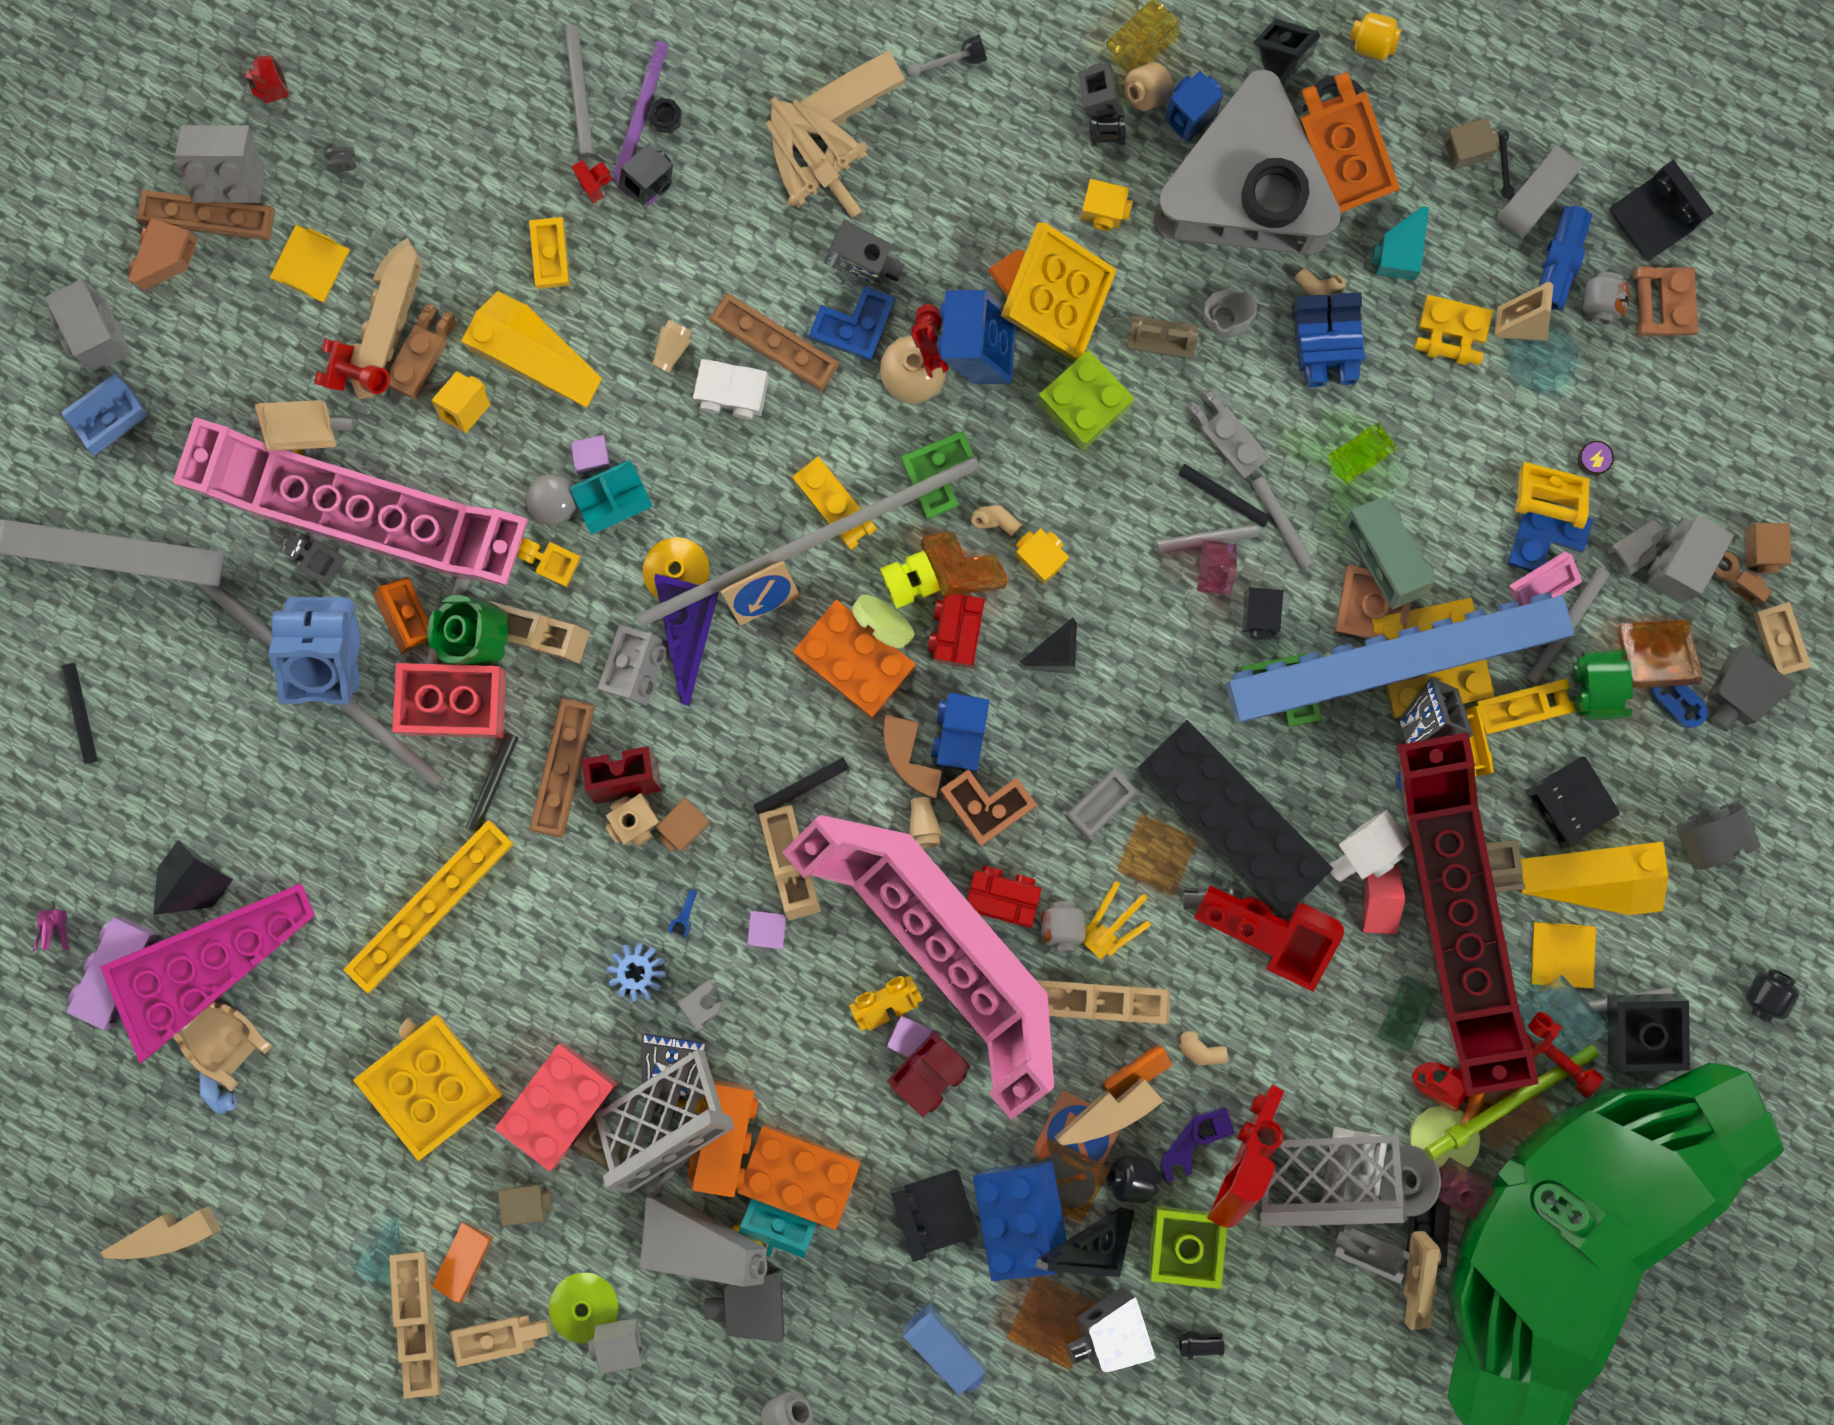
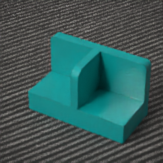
M631 460L623 462L570 488L591 535L653 507Z
M751 1198L739 1228V1233L767 1244V1257L771 1256L775 1247L804 1258L817 1223Z

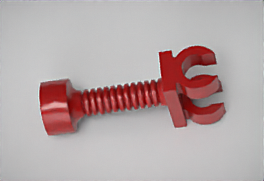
M923 305L915 313L916 326L911 327V336L915 346L921 352L924 360L923 366L928 377L933 378V370L941 368L943 373H946L949 367L946 362L940 359L937 348L938 335L936 332H938L942 325L940 310L934 305Z
M324 338L322 351L331 353L326 374L316 371L314 384L344 391L346 378L349 377L358 380L360 386L370 393L381 394L386 391L390 383V375L386 369L376 365H368L365 368L350 364L354 346Z
M1539 1011L1528 1024L1530 1031L1537 1037H1540L1534 1043L1527 1034L1534 1058L1539 1053H1545V1056L1550 1058L1551 1061L1553 1060L1556 1065L1561 1067L1562 1070L1564 1069L1569 1076L1575 1079V1090L1585 1098L1590 1097L1601 1085L1604 1077L1593 1068L1588 1071L1582 1070L1583 1068L1574 1063L1571 1058L1566 1056L1565 1053L1563 1054L1562 1051L1560 1052V1049L1552 1044L1562 1026L1558 1023L1555 1024L1553 1019L1545 1012Z

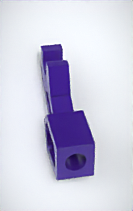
M1225 1107L1193 1115L1168 1150L1163 1152L1160 1166L1166 1182L1174 1180L1171 1169L1176 1164L1182 1165L1186 1176L1192 1174L1191 1152L1198 1143L1205 1146L1235 1133ZM1210 1118L1214 1134L1209 1136L1203 1135L1201 1139L1198 1137L1199 1123Z

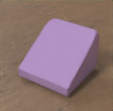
M604 435L571 442L574 466L578 475L611 468Z
M751 911L747 945L783 949L786 915Z
M901 1015L887 1048L910 1057L930 1036L932 1029Z

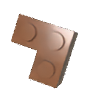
M969 769L940 789V793L979 847H982L1037 806L1018 778H1015L988 797Z

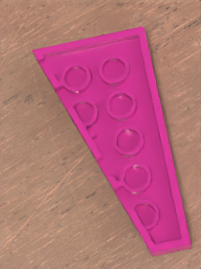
M302 883L100 966L140 1064L146 1061L315 917Z

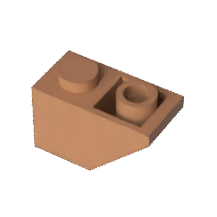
M151 218L148 227H145L140 235L141 246L137 257L133 258L130 262L128 281L136 288L144 291L186 271L198 239L187 229Z

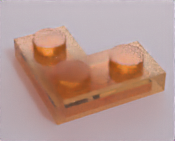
M954 532L923 536L920 545L928 557L944 596L1005 589L1009 579L996 554L966 558Z

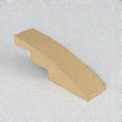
M889 50L834 80L800 103L804 108L820 114L839 126L846 122V118L876 104V98L904 85L905 78ZM808 132L812 138L819 136L818 134Z
M1036 980L1048 994L1049 1016L1169 1024L1170 989Z
M426 1252L389 1255L393 1327H397L398 1363H402L404 1399L441 1395L435 1315Z

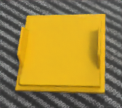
M295 225L269 278L324 303L350 249L310 228L307 230Z
M1533 922L1531 984L1594 989L1596 927Z

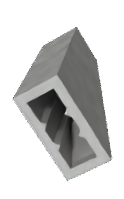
M673 1196L646 1197L640 1259L641 1269L741 1287L764 1284V1276L767 1272L766 1247Z

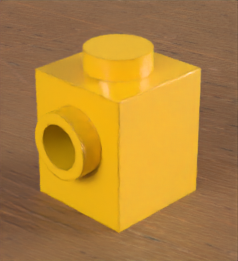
M1090 179L1080 220L1092 222L1094 228L1102 231H1111L1112 228L1119 229L1122 219L1128 221L1133 203L1132 200L1127 199L1129 188Z
M457 371L431 400L440 420L464 433L471 429L491 405L485 392V385L476 377L470 376L468 378Z
M1041 528L1035 534L1029 531L1016 544L1019 550L1016 552L1015 557L1043 585L1069 560V556L1061 549L1064 546L1062 541L1051 531L1047 534Z

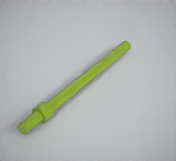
M1589 1045L1570 1058L1574 1063L1583 1067L1599 1057V1053L1593 1045ZM1557 1065L1538 1077V1085L1522 1087L1462 1125L1455 1124L1447 1129L1445 1136L1424 1148L1426 1155L1429 1159L1434 1160L1451 1148L1458 1149L1469 1142V1137L1564 1079L1569 1074Z

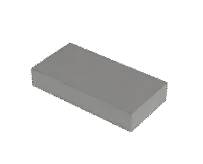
M1114 768L1066 816L1090 839L1138 791Z

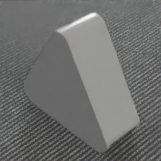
M1257 70L1249 74L1165 184L1154 213V224L1159 233L1164 237L1174 240L1306 255L1318 253L1327 245L1330 234L1336 229L1340 221V208L1276 74L1268 70ZM1268 158H1284L1293 161L1303 169L1309 181L1310 193L1303 212L1294 222L1282 228H1267L1258 225L1248 217L1242 206L1241 192L1248 173L1256 164ZM1276 174L1267 175L1261 178L1256 185V200L1266 210L1282 212L1293 204L1295 188L1283 176Z

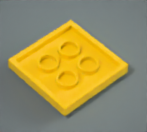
M1046 222L1037 223L1000 316L1069 359L1076 361L1085 353L1117 269Z
M1472 598L1410 610L1406 629L1418 626L1420 632L1432 629L1431 623L1447 618H1452L1453 623L1465 621L1464 615L1475 611ZM1402 612L1377 619L1372 618L1374 632L1384 634L1388 640L1399 638L1398 632L1404 630V626L1400 623ZM1486 660L1386 685L1393 719L1402 716L1431 678L1457 688L1463 704L1495 697Z
M438 1013L353 1079L355 1084L418 1161L503 1094Z

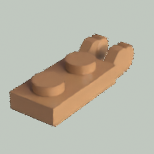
M430 303L425 306L419 315L417 325H414L388 371L390 375L388 388L414 400L417 398L447 344L446 339L456 321L454 314L445 312L436 326L435 334L429 332L428 330L438 310L436 306Z

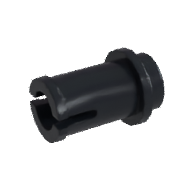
M1187 1331L1186 1335H1180L1179 1350L1181 1357L1193 1360V1356H1224L1222 1332L1192 1335L1190 1331Z

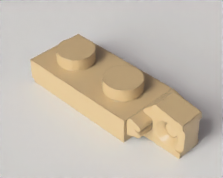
M1418 1231L1411 1234L1410 1258L1407 1262L1403 1295L1407 1298L1404 1323L1410 1330L1430 1328L1434 1315L1431 1311L1433 1297L1437 1293V1267L1441 1263V1251L1438 1245L1435 1244L1425 1231Z
M519 1315L450 1331L456 1367L524 1353L527 1349L535 1347L534 1339L547 1337L552 1332L549 1319L530 1323L529 1315L522 1317Z

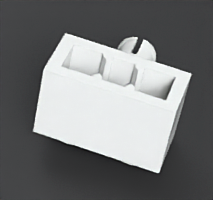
M1387 809L1358 827L1339 844L1345 855L1329 863L1333 867L1331 873L1336 880L1342 882L1355 872L1359 874L1362 880L1372 873L1378 878L1391 870L1395 863L1404 858L1401 852L1410 843Z

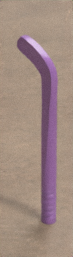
M656 41L614 171L615 181L629 196L631 195L619 185L621 167L635 154L660 70L662 69L663 60L669 47L661 41ZM654 196L645 205L649 206L652 203H654L656 200V196Z

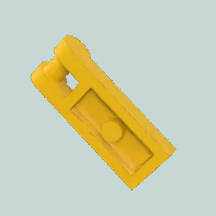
M819 456L792 476V479L828 524L861 510ZM870 520L838 536L848 549L852 550L858 545L857 541L866 534L870 536L877 528Z
M1567 679L1474 703L1475 706L1480 708L1486 735L1576 712L1575 704L1570 702L1567 689H1570ZM1553 693L1557 706L1550 707L1546 695Z

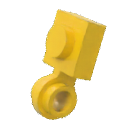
M522 538L517 558L532 565L535 559L540 560L535 573L568 588L582 557L549 542L543 554L539 552L541 548L539 544Z

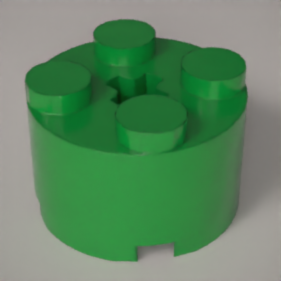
M452 595L442 601L445 603L440 609L434 610L431 614L427 627L428 643L432 649H435L439 655L437 657L441 661L456 665L489 666L503 659L508 636V615L503 609H500L491 602L463 595Z
M1626 650L1582 652L1581 656L1577 657V662H1574L1572 665L1574 683H1581L1580 696L1575 697L1576 716H1584L1586 721L1627 719L1631 717L1632 708L1625 709L1626 700L1633 699L1630 660L1622 661L1628 654Z

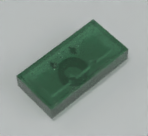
M1405 975L1376 1037L1409 1053L1438 990Z

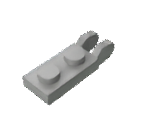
M1207 388L1201 395L1205 403L1211 406L1217 415L1208 421L1200 407L1192 401L1185 408L1200 425L1201 432L1239 476L1245 480L1268 461L1270 456L1227 406L1224 407L1215 393Z

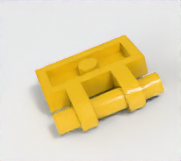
M1427 295L1418 329L1429 331L1431 335L1430 339L1417 337L1414 350L1426 352V356L1432 358L1443 356L1455 359V363L1467 365V363L1480 365L1484 353L1471 350L1472 342L1483 345L1486 343L1493 310ZM1442 335L1461 339L1459 346L1443 343Z

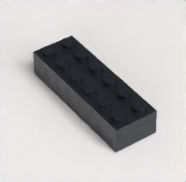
M1188 719L1135 769L1279 918L1285 917L1333 870V867Z

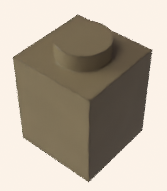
M1488 118L1451 128L1443 138L1453 170L1490 160L1499 147L1498 133L1495 128H1491Z
M544 1182L507 1187L498 1191L502 1227L544 1221L549 1217L548 1211H553L551 1190H545Z

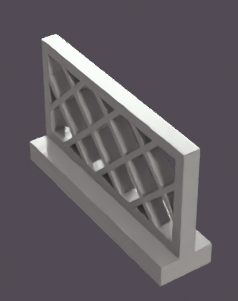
M695 1050L595 1114L609 1172L603 1175L606 1189L630 1193L734 1129L731 1116L722 1112L704 1050ZM696 1064L698 1074L694 1085L685 1082L689 1068ZM670 1080L674 1084L668 1100L659 1099L664 1083ZM683 1086L691 1089L685 1109L676 1106ZM700 1094H703L706 1097L709 1109L697 1115L694 1111ZM645 1097L648 1100L641 1118L633 1115L637 1101ZM657 1103L665 1106L659 1125L650 1122ZM675 1110L683 1115L678 1128L672 1132L667 1129ZM618 1113L622 1117L614 1134L611 1133L608 1119ZM631 1119L639 1122L633 1141L624 1138ZM648 1127L657 1130L652 1144L647 1148L641 1146ZM622 1143L630 1146L626 1160L620 1164L618 1154Z
M1399 1135L1283 1140L1279 1146L1291 1158L1278 1172L1274 1170V1177L1270 1180L1267 1190L1261 1198V1227L1404 1223L1407 1221ZM1379 1143H1392L1393 1159L1383 1169L1368 1154ZM1357 1144H1370V1146L1364 1151ZM1326 1145H1335L1330 1152H1328L1324 1147H1322ZM1342 1145H1351L1361 1154L1349 1169L1333 1157ZM1307 1146H1315L1326 1156L1313 1171L1298 1158ZM1287 1147L1300 1148L1295 1153H1293ZM1364 1158L1380 1171L1368 1187L1352 1174ZM1328 1160H1331L1345 1173L1332 1188L1317 1175ZM1294 1161L1309 1174L1297 1189L1282 1176ZM1392 1165L1394 1167V1178L1387 1172ZM1385 1176L1395 1185L1396 1200L1382 1201L1371 1189ZM1347 1177L1363 1190L1362 1194L1354 1202H1346L1335 1192ZM1312 1178L1328 1191L1319 1203H1311L1300 1193ZM1277 1180H1280L1293 1192L1284 1204H1270L1269 1189ZM1368 1194L1374 1201L1361 1200ZM1331 1195H1332V1196H1333L1335 1199H1337L1339 1202H1326V1201H1327V1200L1331 1197ZM1298 1197L1303 1203L1291 1202Z

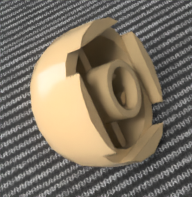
M911 335L899 338L888 346L881 359L880 376L884 387L893 398L903 403L919 404L931 399L940 392L946 380V373H943L941 368H937L932 371L933 378L928 377L923 366L924 360L921 352L915 346Z

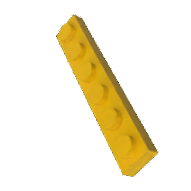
M488 820L343 970L367 994H370L515 843L491 820Z

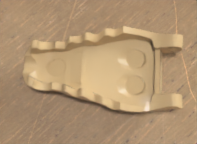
M217 1002L211 1004L173 1037L180 1046L185 1058L199 1072L224 1086L229 1091H233L239 1084L231 1076L232 1073L256 1048L258 1051L266 1054L272 1048V1045L245 1016L237 1010Z

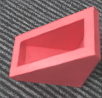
M1394 865L1391 870L1378 878L1373 873L1364 878L1362 932L1398 933L1405 903L1400 866Z

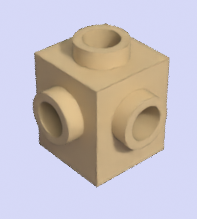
M640 793L631 800L628 796H625L610 806L612 812L606 815L610 823L605 827L615 843L622 841L626 846L633 843L636 848L653 837L651 831L656 829L661 820L645 795ZM634 816L635 824L632 827H628V819Z

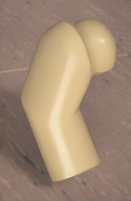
M1306 267L1294 277V280L1310 296L1327 295V299H1329L1331 294H1342L1346 287L1345 280L1341 276L1333 275L1330 279L1318 280Z
M1000 505L977 508L971 517V522L977 529L999 526L1011 537L1023 525Z
M1186 1031L1181 1035V1052L1194 1064L1203 1066L1228 1063L1226 1046L1207 1048L1198 1040V1034L1194 1031Z

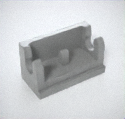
M715 979L707 980L677 1003L697 1031L708 1027V1022L726 1007V1001L714 1004L713 998L707 999L709 995L714 994L720 987Z
M1355 1224L1339 1225L1329 1250L1336 1257L1399 1284L1404 1276L1403 1271H1401L1402 1265L1405 1260L1408 1261L1410 1258V1253L1406 1251V1246Z

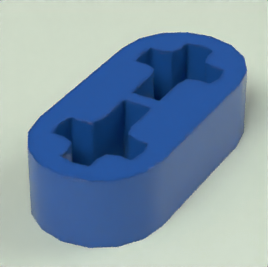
M1664 672L1656 675L1650 681V695L1678 725L1684 728H1694L1704 723L1708 714L1707 706L1678 675L1672 672ZM1660 680L1662 682L1670 680L1673 683L1670 690L1675 694L1676 699L1669 693L1662 695L1659 692L1662 688V685L1659 683ZM1680 702L1687 707L1694 705L1697 708L1694 713L1697 717L1696 720L1693 718L1686 720L1684 718L1686 710L1681 706Z

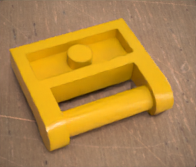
M1523 462L1519 472L1518 498L1515 512L1525 515L1527 512L1570 522L1572 527L1583 529L1589 513L1590 478ZM1532 498H1538V499L1550 501V502H1553V503L1561 504L1562 506L1555 505V504H1551V503H1547V502L1540 501V500H1536V499H1532Z

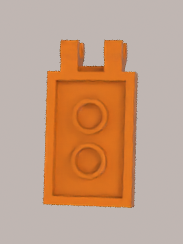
M1347 71L1334 76L1340 93L1338 97L1321 103L1314 85L1301 90L1310 114L1302 116L1300 119L1309 144L1340 208V213L1400 190L1367 92L1355 93Z

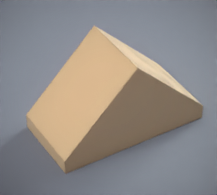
M1547 282L1497 308L1494 335L1498 338L1548 341L1554 284Z

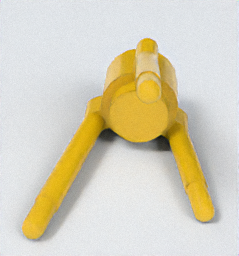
M1118 881L1113 883L1091 923L1085 928L1087 935L1083 944L1100 960L1107 954L1111 957L1120 947L1151 926V923L1146 921L1115 941L1117 937L1114 933L1147 900V895L1142 894L1109 928L1103 923L1097 928L1120 887V882Z

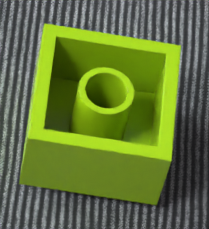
M1088 349L1039 394L1037 404L1083 452L1132 407L1135 398Z
M1154 1205L1147 1277L1151 1282L1222 1289L1227 1228L1208 1220L1209 1211Z

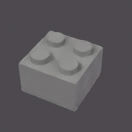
M181 125L175 158L193 203H260L264 182V167L249 125Z
M83 279L45 297L50 309L46 310V313L56 329L60 328L64 336L61 344L65 352L71 359L75 357L83 367L88 366L97 373L133 355L105 297Z
M1696 515L1687 521L1682 520L1677 527L1672 526L1665 534L1662 544L1666 547L1661 556L1656 555V559L1649 563L1646 573L1650 576L1645 584L1680 604L1702 595L1734 534L1700 515Z

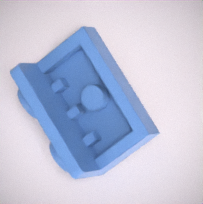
M117 374L111 375L61 413L63 418L75 429L86 449L94 456L149 416L133 390Z

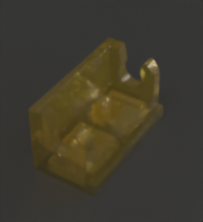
M1150 0L1106 42V47L1113 53L1110 57L1127 74L1133 69L1153 62L1180 36L1179 19L1157 0Z

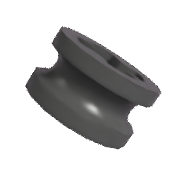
M338 146L325 150L324 157L329 160L325 165L326 170L337 173L356 169V162L352 160L355 156L354 149Z

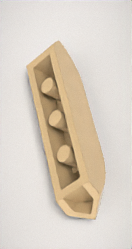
M408 238L397 244L385 256L375 272L372 281L379 284V289H375L372 293L370 300L372 312L369 321L366 320L361 328L360 338L363 340L362 344H353L354 350L350 364L365 368L368 365H376L387 371L390 370L423 266L421 259ZM351 378L358 400L371 398L376 395L364 390L358 380Z

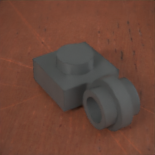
M291 532L288 537L283 536L280 541L283 543L280 548L281 551L296 560L299 559L300 555L304 556L298 566L299 570L327 587H330L347 558L316 539L309 550L305 549L308 542Z

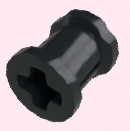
M1124 114L1110 119H1097L1096 116H1090L1091 147L1097 146L1098 143L1118 142L1119 145H1125L1126 127Z

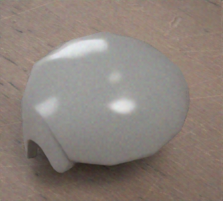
M1231 286L1220 292L1212 293L1205 301L1203 308V319L1206 325L1216 335L1226 338L1244 334L1254 322L1257 314V302L1249 290L1237 292ZM1220 311H1228L1232 315L1233 322Z
M555 474L543 475L531 483L525 496L528 513L535 521L547 524L548 526L560 525L562 522L573 518L579 509L570 491L571 486L575 484L571 479Z

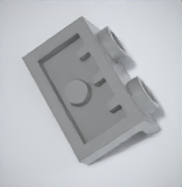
M619 625L597 689L647 706L650 697L655 691L660 667L666 659L668 642L651 633Z

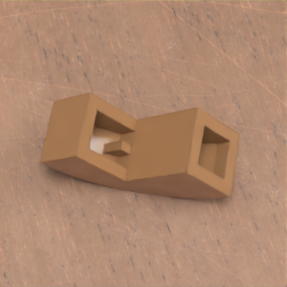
M885 715L884 742L888 758L894 770L913 790L936 800L942 771L910 763L919 723Z

